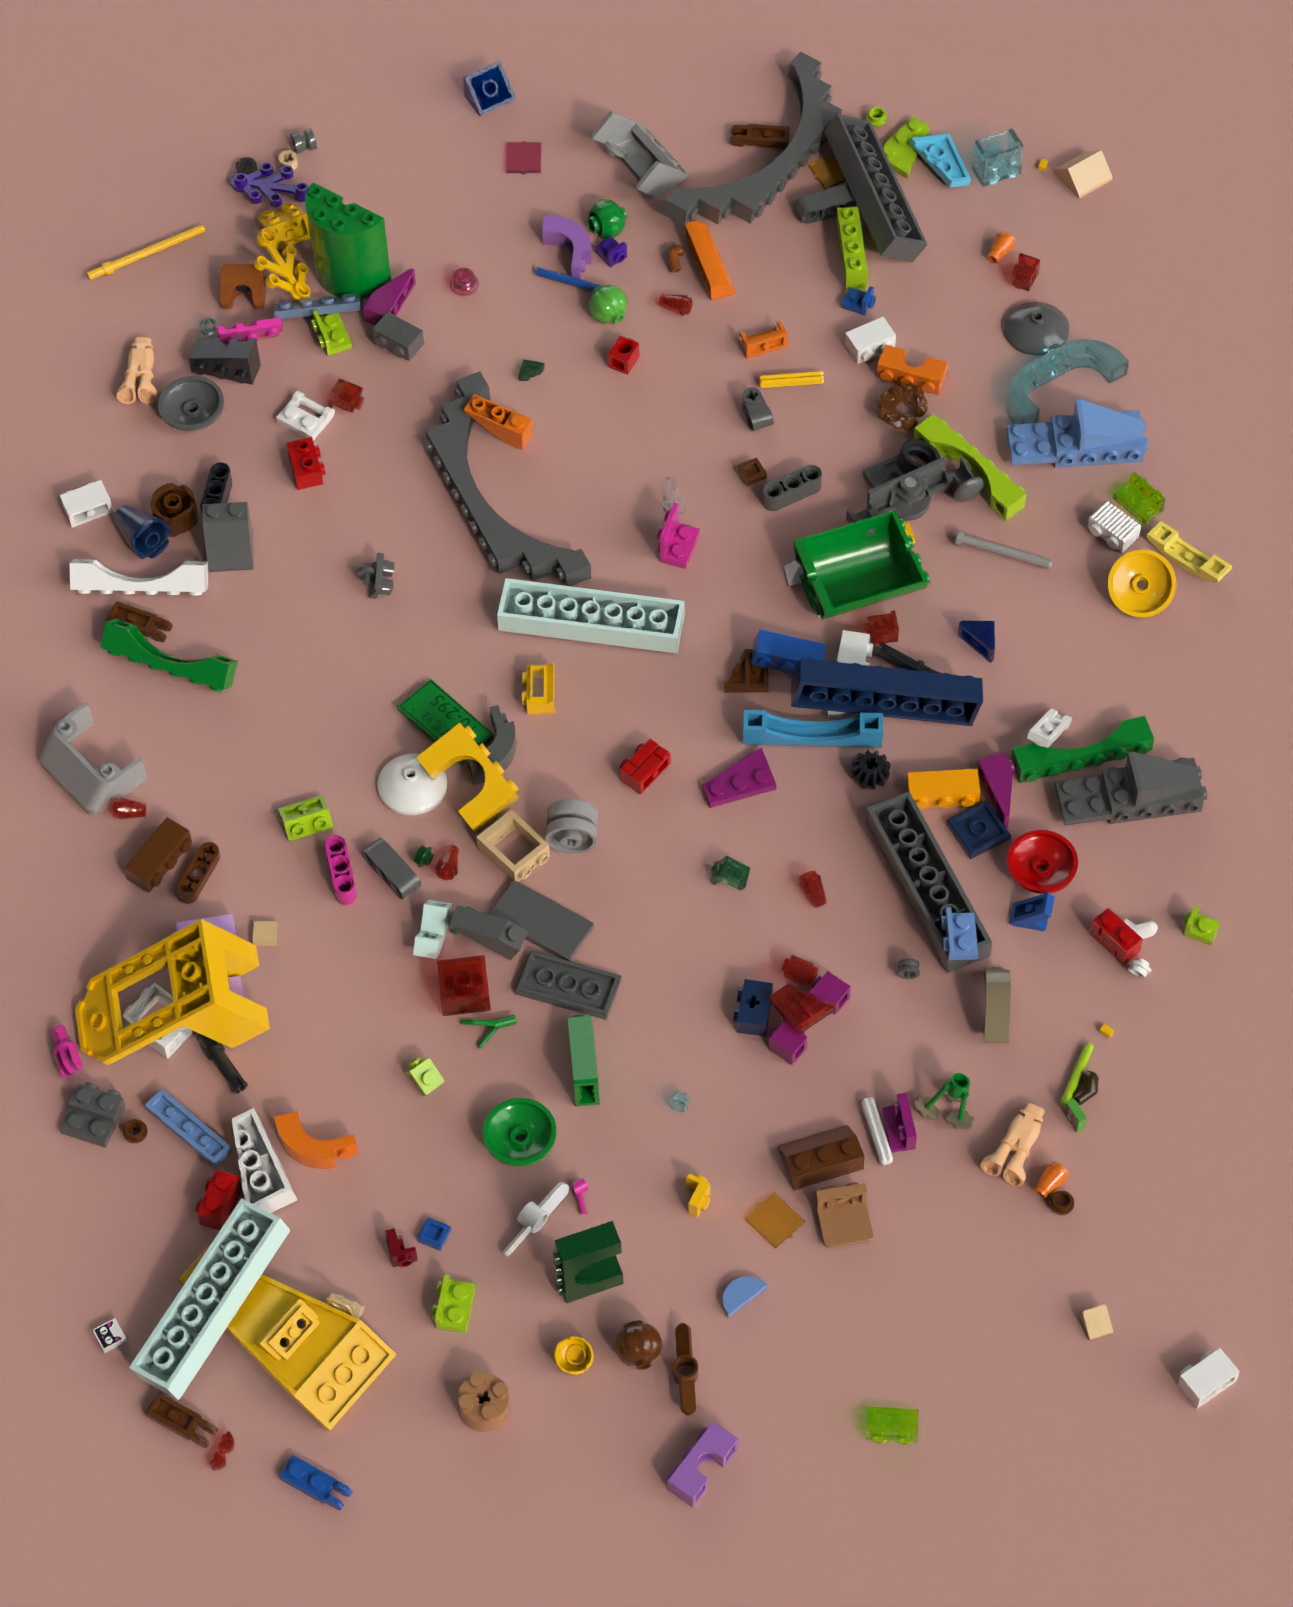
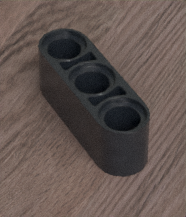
M218 462L210 469L200 504L201 515L202 504L228 502L232 488V476L230 467L226 463Z

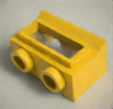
M554 663L548 665H527V672H522V684L527 686V691H522V705H527V714H555Z

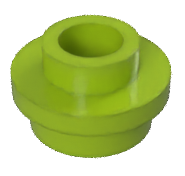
M873 107L867 113L866 120H870L872 126L879 127L887 122V114L883 108Z

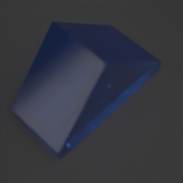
M962 620L959 623L958 636L990 663L994 661L995 621Z

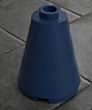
M122 505L116 510L114 521L133 553L141 559L157 557L169 544L170 526L164 520L156 519L158 517L132 506Z

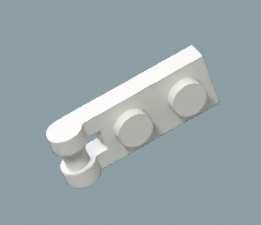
M1051 708L1029 731L1027 739L1034 741L1038 746L1048 748L1064 730L1069 728L1072 717L1062 716L1058 714L1057 710Z

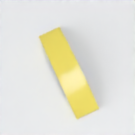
M1162 521L1147 534L1149 541L1163 555L1197 577L1212 582H1219L1232 569V565L1218 556L1213 555L1210 558L1178 538L1179 532Z

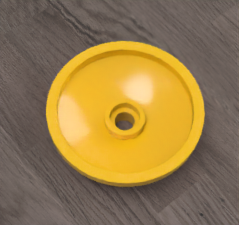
M1134 550L1121 556L1110 570L1108 576L1110 598L1119 610L1129 616L1138 618L1154 616L1162 612L1175 595V572L1171 564L1162 555L1154 551ZM1143 581L1145 588L1139 589L1137 582Z

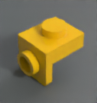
M688 1173L686 1176V1187L694 1191L688 1203V1211L690 1215L698 1218L701 1210L705 1211L709 1205L710 1182L701 1175L694 1176Z

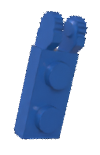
M294 1455L279 1475L281 1481L320 1503H326L337 1510H341L344 1504L338 1498L330 1495L332 1490L334 1489L346 1497H350L353 1493L348 1486Z

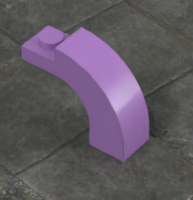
M544 215L542 228L543 245H556L568 249L573 255L571 265L572 277L581 279V273L586 271V264L591 265V244L586 231L578 223L566 217Z

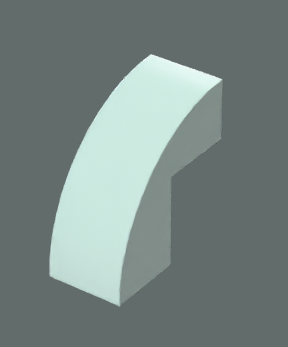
M428 900L424 904L421 930L415 936L413 955L437 959L445 940L452 903Z

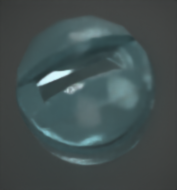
M207 317L201 320L199 328L204 335H212L217 331L218 323L214 318ZM205 324H213V327L206 328Z
M681 1091L674 1092L670 1098L669 1106L674 1111L685 1112L689 1106L690 1098L686 1092L684 1094Z

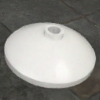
M411 753L398 756L389 761L379 774L377 782L379 796L382 802L396 813L403 815L426 813L435 808L446 794L447 778L445 772L434 780L417 760L416 757L420 754Z

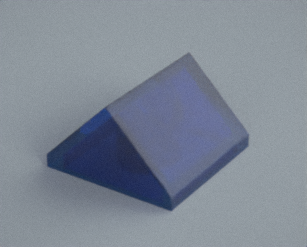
M497 61L463 77L465 98L479 116L516 100L501 61Z

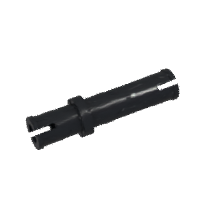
M884 642L879 644L881 648L877 647L875 655L900 668L940 673L926 666L923 661H916L886 645Z
M198 1033L196 1039L207 1052V1058L215 1063L232 1087L234 1093H240L238 1088H240L241 1092L244 1091L248 1083L225 1054L223 1045Z

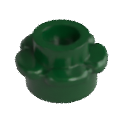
M422 845L418 849L413 860L418 864V867L428 866L434 857V854L431 853L432 847L429 846L427 848Z

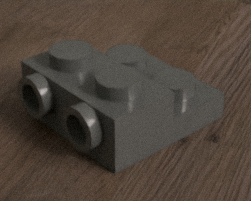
M86 1082L85 1085L78 1083L68 1103L70 1109L61 1125L60 1132L61 1134L106 1148L125 1109L123 1097H121L119 1092L109 1089L107 1092L101 1091L97 1085L91 1082Z

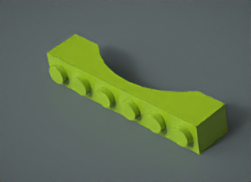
M932 414L915 427L914 439L923 440L937 449L940 456L953 459L959 463L960 458L966 460L971 471L977 477L983 479L990 501V508L1005 521L1025 507V490L1011 481L1005 472H1001L996 468L990 459L981 455L975 446L967 443L960 433L952 430L945 420Z

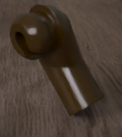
M1085 1071L1082 1074L1081 1078L1084 1082V1088L1073 1096L1080 1106L1098 1092L1099 1078L1093 1071Z

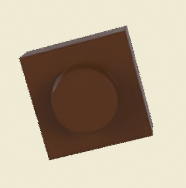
M757 457L737 465V471L746 486L767 479V473Z

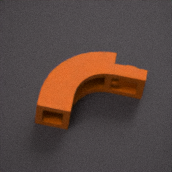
M298 1111L274 1116L282 1147L290 1157L300 1164L316 1169L336 1168V1158L346 1159L353 1156V1154H358L354 1134L331 1140H317L307 1135L303 1130Z

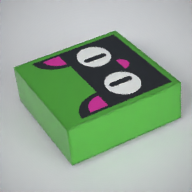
M1072 1099L1066 1102L1065 1115L1076 1132L1083 1130L1086 1124V1115L1076 1100Z

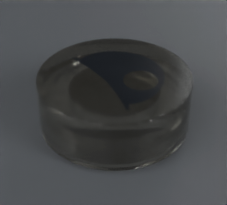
M250 157L239 159L236 163L237 174L244 173L248 175L257 171L256 161Z

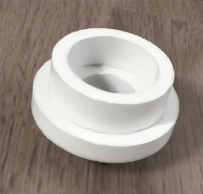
M1137 957L1135 960L1130 959L1128 962L1130 965L1128 971L1137 977L1145 978L1152 971L1148 967L1149 963L1144 959Z

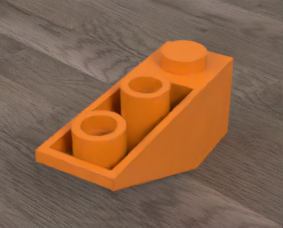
M476 394L472 396L464 409L467 415L502 442L520 450L524 449L533 435L531 418Z

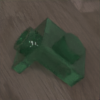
M726 856L713 864L710 872L712 874L710 883L716 885L722 881L741 891L746 888L750 867Z

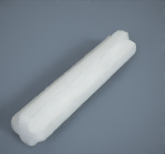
M872 1097L864 1098L861 1101V1106L879 1162L883 1166L891 1164L893 1156L875 1101Z

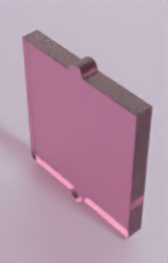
M507 142L506 173H521L522 175L526 173H541V142Z

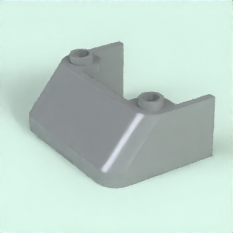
M610 111L590 136L593 140L603 143L607 147L606 151L611 156H619L626 161L641 178L635 188L649 197H657L683 183L689 176V173L647 127L618 113Z
M85 702L55 724L40 754V762L43 769L87 814L99 815L148 778L141 757L122 770L113 763H104L94 769L69 743L94 725L89 705Z

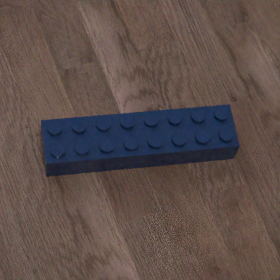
M800 658L791 682V707L854 714L883 713V717L972 726L983 703L982 678L969 675L958 676L949 673L940 674L928 671L906 670L904 668L895 669L882 666H867L858 663L849 664L837 661L815 660L813 658Z

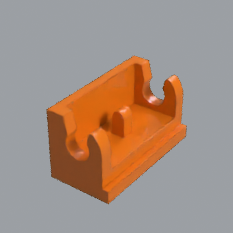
M781 321L776 322L777 326L775 329L751 336H746L744 331L740 332L739 343L747 359L787 347L788 333Z

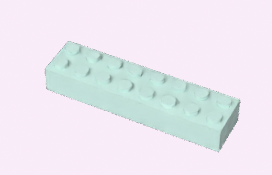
M505 578L497 614L498 630L678 654L685 618V601Z
M241 1198L129 1368L141 1380L177 1400L181 1398L289 1234L290 1229L281 1218Z

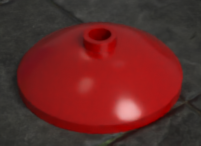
M1034 830L1022 834L1011 844L1007 854V869L1012 879L1020 887L1039 894L1054 893L1067 887L1074 879L1078 869V856L1074 846L1062 835L1048 830ZM1042 868L1045 871H1038L1037 869Z

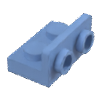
M946 907L945 916H941V928L946 930L947 937H943V951H948V960L978 959L974 912L952 913L951 907Z

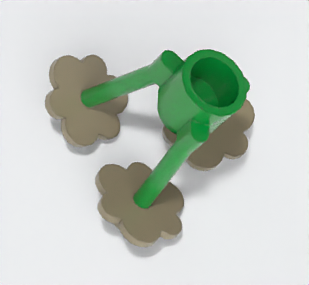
M955 1073L952 1078L946 1080L942 1088L932 1098L918 1096L914 1102V1108L923 1118L927 1117L930 1120H935L939 1110L934 1103L944 1094L948 1096L947 1098L950 1102L955 1100L960 1102L959 1110L950 1111L946 1117V1122L953 1125L955 1129H970L974 1118L965 1111L970 1090L969 1078L962 1073Z

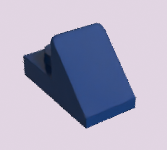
M1045 893L1013 903L1009 924L1016 927L1045 931L1048 918L1051 917L1054 896L1050 893Z

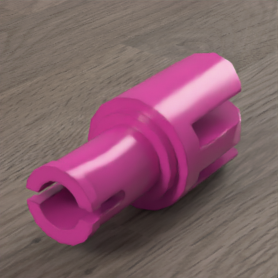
M58 1025L55 1026L58 1033H56L54 1028L50 1031L56 1045L53 1049V1055L61 1077L67 1078L70 1076L69 1072L74 1074L78 1071V1068L83 1069L84 1066L76 1044L69 1041L66 1027Z

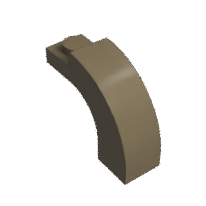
M991 967L990 969H985L984 1042L1009 1043L1010 970H1005L1002 967Z

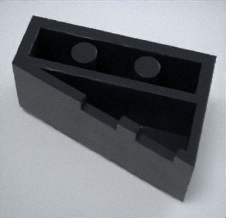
M197 338L189 356L191 372L200 375H210L219 379H228L241 384L253 385L261 366L256 338H250L249 341H240L239 338H232L231 341H222L221 338Z

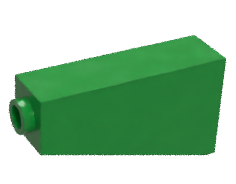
M579 1014L567 1018L575 1106L600 1104L592 1015L585 1016Z

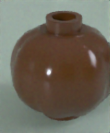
M640 1320L625 1324L623 1326L624 1329L618 1333L615 1340V1349L619 1359L626 1365L637 1366L638 1370L650 1368L652 1366L651 1362L660 1355L662 1350V1340L659 1332L652 1325L643 1324V1321Z

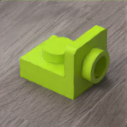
M1194 906L1192 913L1187 912L1182 924L1186 926L1184 936L1212 945L1220 922L1198 914L1199 907Z

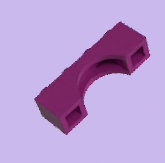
M829 971L823 977L819 976L814 981L811 991L808 994L804 993L797 1003L798 1006L793 1011L787 1012L779 1028L775 1027L768 1036L769 1050L790 1065H793L807 1049V1036L802 1029L805 1021L818 1013L837 1014L849 1000L851 986Z

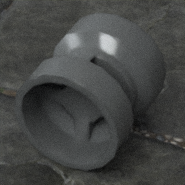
M311 128L304 130L300 134L298 132L291 134L296 154L302 153L305 149L313 150L317 148L316 139Z

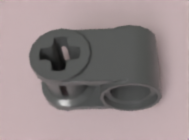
M753 387L745 389L742 393V411L745 414L751 431L773 425L774 420L771 410L767 406L760 390Z

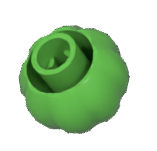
M600 285L591 292L588 308L596 321L604 324L611 322L617 324L624 319V312L627 309L628 301L625 293L619 287Z

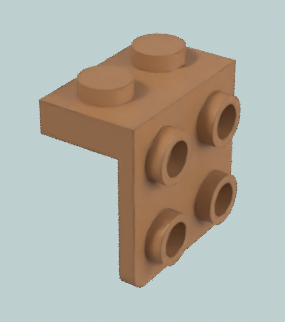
M852 1182L837 1188L827 1186L816 1191L815 1204L823 1242L827 1248L868 1242L873 1239V1230L866 1203L867 1189L865 1183Z

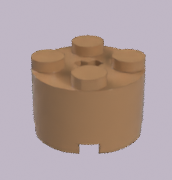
M475 1372L463 1382L458 1392V1407L465 1425L475 1431L486 1432L498 1428L506 1421L510 1411L509 1392L507 1385L499 1377L489 1373Z

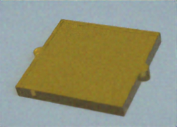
M834 154L809 163V168L815 175V180L820 182L824 190L846 182Z
M775 1192L763 1203H758L757 1208L745 1218L775 1249L788 1237L792 1238L793 1233L805 1223V1220Z

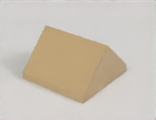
M1102 150L1086 151L1053 169V173L1078 198L1110 182L1113 178Z

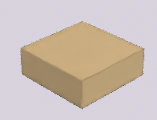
M254 921L253 944L256 946H277L278 921Z

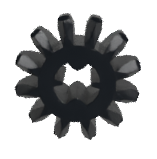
M867 749L865 755L859 753L857 759L852 761V777H855L856 784L863 783L864 789L871 785L875 790L877 784L883 786L885 780H888L890 777L889 770L891 769V764L887 761L885 754L879 756L878 750L870 753Z

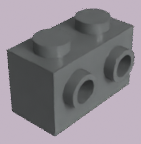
M389 312L373 328L374 342L379 347L386 348L397 357H402L408 361L424 345L423 330Z

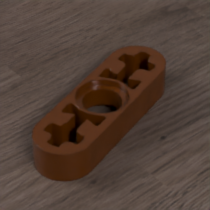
M206 842L200 845L180 879L176 892L178 899L182 903L190 904L197 900L219 862L220 852L215 843ZM210 851H213V855H208L206 859L205 853L209 854ZM198 868L205 871L201 877H194L192 875V872ZM191 886L192 893L188 892L184 895L183 890L188 891Z

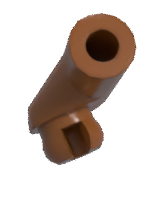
M681 245L671 246L667 255L672 273L682 270L678 258L684 255L683 246Z

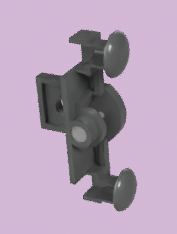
M894 456L863 470V476L872 488L867 493V509L853 514L851 509L848 508L846 520L850 524L894 510L903 521L916 520L928 511L931 504V496L956 486L957 490L954 498L959 502L970 501L982 491L984 482L982 478L974 477L970 466L964 458H960V467L949 473L945 470L946 460L943 457L903 474L896 464L897 456ZM891 477H894V478H895V479H893V480H891V481H888V479L891 478ZM870 529L867 531V535L874 534L876 529Z

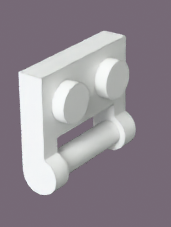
M296 391L292 400L279 413L276 419L277 423L305 438L312 437L314 440L333 418L335 410L330 407H324L305 397L304 393ZM302 404L322 416L317 418L298 407Z

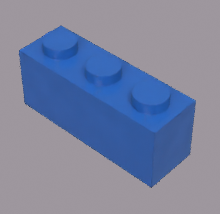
M760 629L753 643L751 664L795 674L800 658H813L824 661L826 644Z

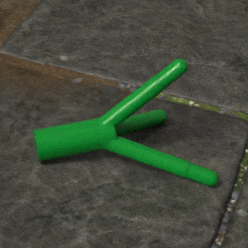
M510 1015L493 1021L461 1020L460 1023L463 1025L492 1026V1029L478 1044V1048L481 1049L498 1029L517 1024L515 1015Z

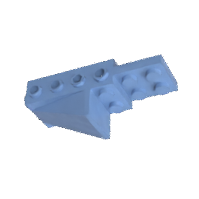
M1083 399L1075 400L1074 415L1052 416L1051 422L1007 425L1006 429L1012 466L1054 463L1055 468L1135 463L1143 462L1145 450H1148V438L1144 437L1143 434L1145 432V420L1141 419L1140 411L1127 410L1118 412Z

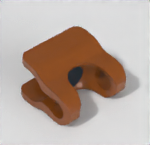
M254 264L222 265L220 271V302L222 309H231L234 299L240 294L252 296L255 309H264L267 286L264 270H257Z

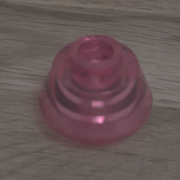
M468 268L457 269L450 280L451 290L462 296L474 293L479 286L478 278Z

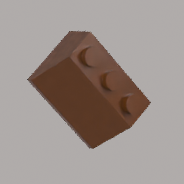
M848 1125L778 1146V1151L793 1190L864 1169V1153L856 1134Z

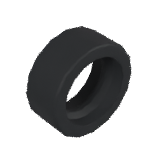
M911 439L903 444L896 457V464L900 471L906 474L924 466L915 462L909 455L918 456L927 464L940 459L941 456L931 444L923 440Z

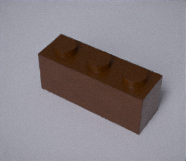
M166 817L125 865L126 879L149 893L161 883L166 872L174 868L177 859L190 849L192 844L190 831Z

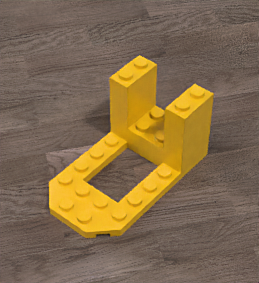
M199 919L90 978L86 986L89 990L84 1000H79L75 1008L81 1052L106 1065H110L182 1026L230 1048H234L269 1030L267 1008L230 991L228 982L229 977L242 976L259 967L256 945L203 919ZM168 966L173 1002L123 1029L118 992Z

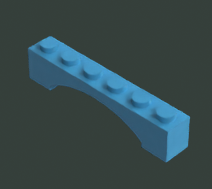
M744 710L743 744L882 748L883 713H860V715L852 718L834 721H800L774 716L767 713V710Z

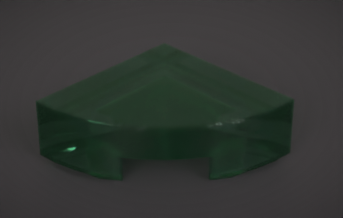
M523 359L518 381H528L530 378L540 375L544 371L545 363Z

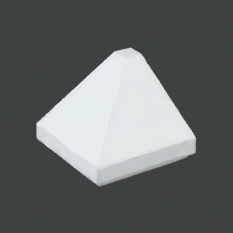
M795 560L784 566L788 585L802 584L799 575L803 574L800 564Z

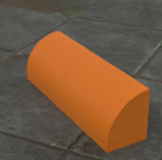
M700 221L688 222L685 225V238L710 299L715 300L736 294L709 227Z

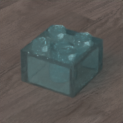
M1013 128L974 141L972 170L983 187L1021 174L1024 145Z

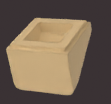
M1105 1304L1082 1311L1081 1321L1089 1341L1113 1334L1112 1324Z

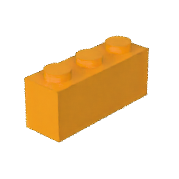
M978 769L908 772L907 792L911 793L919 809L927 807L948 808L950 806L971 807L978 805L980 800Z

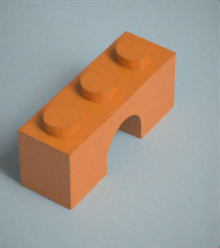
M885 345L877 364V378L898 384L902 382L907 386L917 385L926 393L939 395L947 376L948 362L927 356L921 366L912 367L906 364V350Z

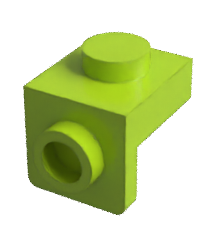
M417 1057L408 1064L409 1069L404 1072L406 1076H410L423 1096H426L445 1082L430 1058L421 1059Z

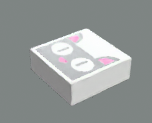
M116 1318L93 1329V1333L104 1353L127 1342Z

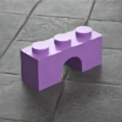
M714 1421L709 1428L704 1427L697 1437L699 1441L694 1447L690 1446L685 1451L682 1463L679 1467L674 1466L667 1476L668 1491L692 1507L695 1506L708 1489V1478L698 1471V1467L706 1461H713L724 1468L738 1449L739 1438Z

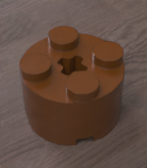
M168 483L154 491L150 504L152 514L158 517L156 519L160 518L170 526L171 534L168 536L176 537L178 534L189 531L198 523L196 501L189 487L182 484L177 486L174 483Z

